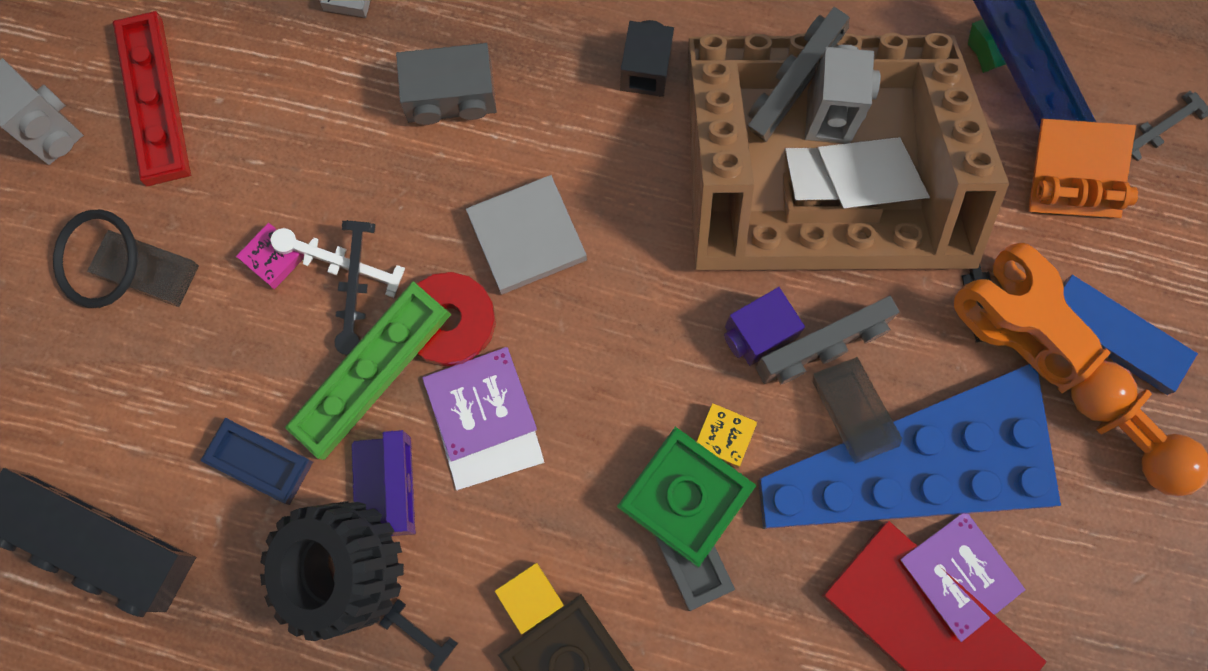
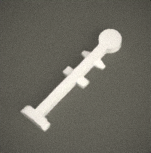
M285 228L276 230L271 236V244L276 252L289 254L292 251L304 254L303 265L308 266L313 258L330 264L327 271L330 274L337 276L340 267L349 270L350 259L344 257L347 251L345 248L337 246L335 253L318 248L317 238H313L307 244L296 240L295 234ZM360 263V275L388 284L385 295L394 298L405 268L396 265L393 274Z

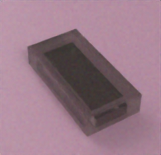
M108 230L87 272L97 278L119 285L126 271L127 247L122 234ZM135 240L138 250V264L135 276L128 289L180 307L199 265L191 259Z
M858 357L813 374L812 382L855 464L900 447L902 437Z

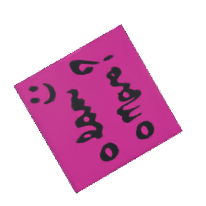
M268 222L236 257L275 290L304 259V254L292 251L289 254L276 252L271 244V236L277 229Z

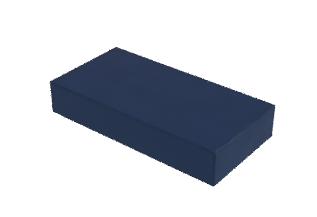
M224 418L200 460L287 505L291 504L313 464V461L227 418Z

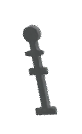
M1189 91L1183 95L1182 98L1188 105L1157 126L1152 127L1147 121L1139 127L1143 135L1135 139L1131 156L1135 160L1139 161L1142 159L1139 148L1148 142H1151L1155 148L1159 147L1164 143V140L1159 135L1195 112L1201 120L1208 116V106L1196 92L1192 93Z

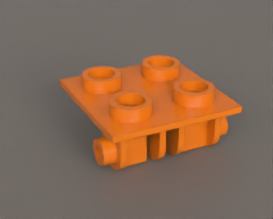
M1041 119L1028 212L1122 218L1123 210L1127 206H1134L1138 199V189L1130 187V184L1127 182L1136 125Z

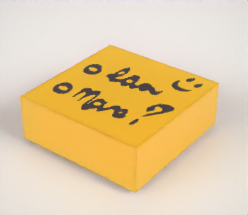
M712 403L696 442L728 465L738 469L757 422Z

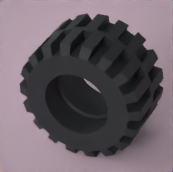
M349 501L298 508L291 511L290 516H284L276 523L277 531L270 532L265 541L269 548L268 551L262 552L260 563L265 565L264 574H260L261 586L266 585L268 594L264 598L268 607L273 606L275 608L274 618L280 625L288 623L289 633L296 637L304 635L305 640L308 641L327 640L371 626L380 621V616L388 614L392 609L393 604L390 599L398 597L402 587L397 583V577L404 575V564L398 563L397 557L398 553H402L400 542H393L391 535L395 531L389 522L381 523L382 514L376 509L366 510V504L349 503ZM329 554L335 567V584L329 570Z

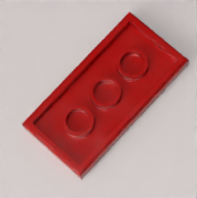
M885 521L821 595L903 671H1040L1047 662L946 572L990 617L987 622L960 642L900 560L918 546L890 521Z

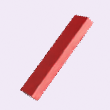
M157 11L114 20L113 27L140 181L148 187L191 176L163 20Z

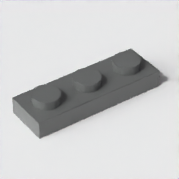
M833 7L826 18L819 15L813 21L804 36V39L808 41L798 57L791 54L784 61L776 74V78L780 80L770 96L766 93L761 94L750 109L748 116L752 118V121L748 126L753 134L765 142L768 141L813 79L825 47H836L849 29L850 17Z
M890 295L762 357L756 366V370L764 384L778 379L780 385L790 382L806 372L803 365L820 358L821 362L826 364L847 353L849 350L846 344L856 339L862 338L866 344L885 335L890 331L888 323L900 311Z

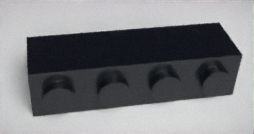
M3 468L0 473V548L15 551L19 547L31 554L28 562L52 573H58L59 569H62L74 575L71 582L74 586L95 595H101L102 591H105L117 597L118 600L115 606L131 615L144 617L146 612H167L197 557L30 473Z

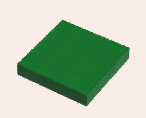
M675 426L617 505V509L695 567L699 568L757 485Z

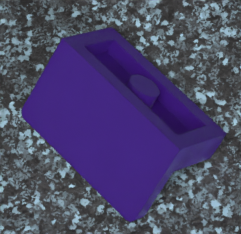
M403 430L383 432L382 439L354 441L352 443L353 502L366 504V510L376 509L382 514L381 523L389 522L395 531L391 536L416 534L411 437Z

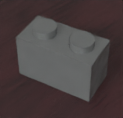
M487 43L396 52L400 104L408 123L416 122L418 124L430 125L439 122L441 119L455 117L476 120L484 117L486 114L497 113L492 63Z

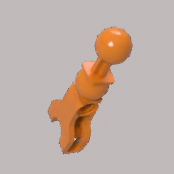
M1015 243L1007 246L1000 252L994 262L993 273L1003 289L990 280L979 279L966 284L958 291L954 299L955 311L980 340L992 345L1008 346L1015 349L1044 379L1058 386L1057 390L1060 393L1071 389V398L1078 412L1091 420L1102 422L1096 428L1100 435L1119 426L1144 452L1141 459L1142 471L1150 486L1165 495L1185 496L1194 494L1207 484L1208 453L1204 446L1187 435H1166L1140 409L1152 393L1148 389L1138 393L1137 384L1128 369L1115 362L1104 361L1111 352L1107 348H1102L1096 334L1068 306L1064 298V286L1059 272L1035 248L1026 243ZM1015 262L1024 268L1025 273L1015 265ZM976 301H978V302L983 306V308H981V307L976 303Z

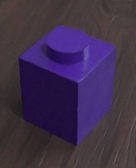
M777 287L730 314L725 325L728 332L724 333V337L733 354L737 358L743 356L748 365L751 366L760 361L762 357L797 339L804 330L805 325L780 287Z

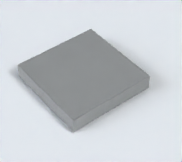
M552 175L466 208L501 295L587 261L586 252Z

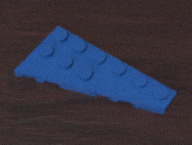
M1030 364L758 480L763 529L1061 506L1039 375Z

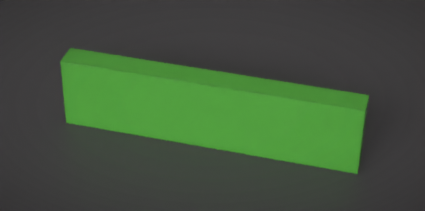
M412 281L289 421L285 428L314 456L325 460L452 314Z

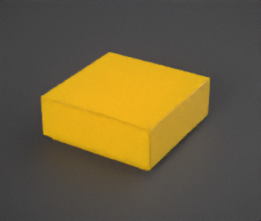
M538 563L495 590V593L521 635L565 606Z

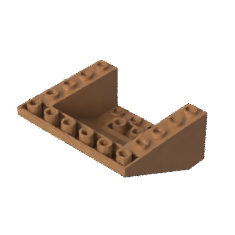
M800 33L793 36H766L763 34L721 36L708 34L699 37H689L688 73L692 216L696 270L978 269L1009 186V181L955 35L931 33L928 35L887 33L884 35L857 36L845 33L837 46L852 45L859 50L874 51L873 70H879L881 75L878 96L875 100L872 99V105L867 112L866 118L862 121L851 143L900 137L930 198L851 208H843L840 199L795 200L785 148H817L842 144L805 140L807 95L812 80L767 142L753 134L748 126L752 121L748 113L756 100L763 93L770 96L780 82L776 78V74L784 61L791 54L798 57L808 43L804 39L805 34Z

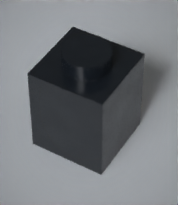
M653 20L642 22L629 21L621 65L620 91L664 97L674 27L664 26L660 22Z

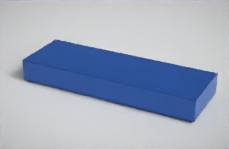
M1073 274L1065 279L1063 286L1066 303L1096 334L1102 348H1107L1111 352L1108 358L1128 369L1164 394L1169 395L1176 392L1198 353Z

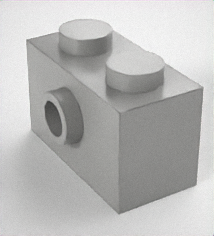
M2 58L0 60V127L50 165L58 157L67 154L72 149L74 143L84 135L60 112L66 105L49 88L43 84L40 88L36 89Z

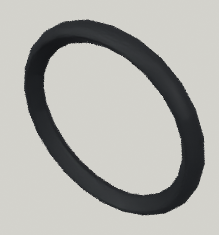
M102 209L87 210L68 221L56 240L53 252V269L60 289L68 299L86 308H101L121 298L130 287L138 264L136 241L129 226L122 218ZM92 219H102L113 224L121 232L127 247V266L121 282L112 292L100 298L90 299L75 292L68 283L63 268V254L70 235L78 226Z

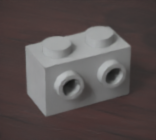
M852 45L825 47L808 89L805 140L842 144L851 143L862 121L866 118L867 112L872 105V99L875 100L878 96L881 75L879 70H873L874 51L859 50Z

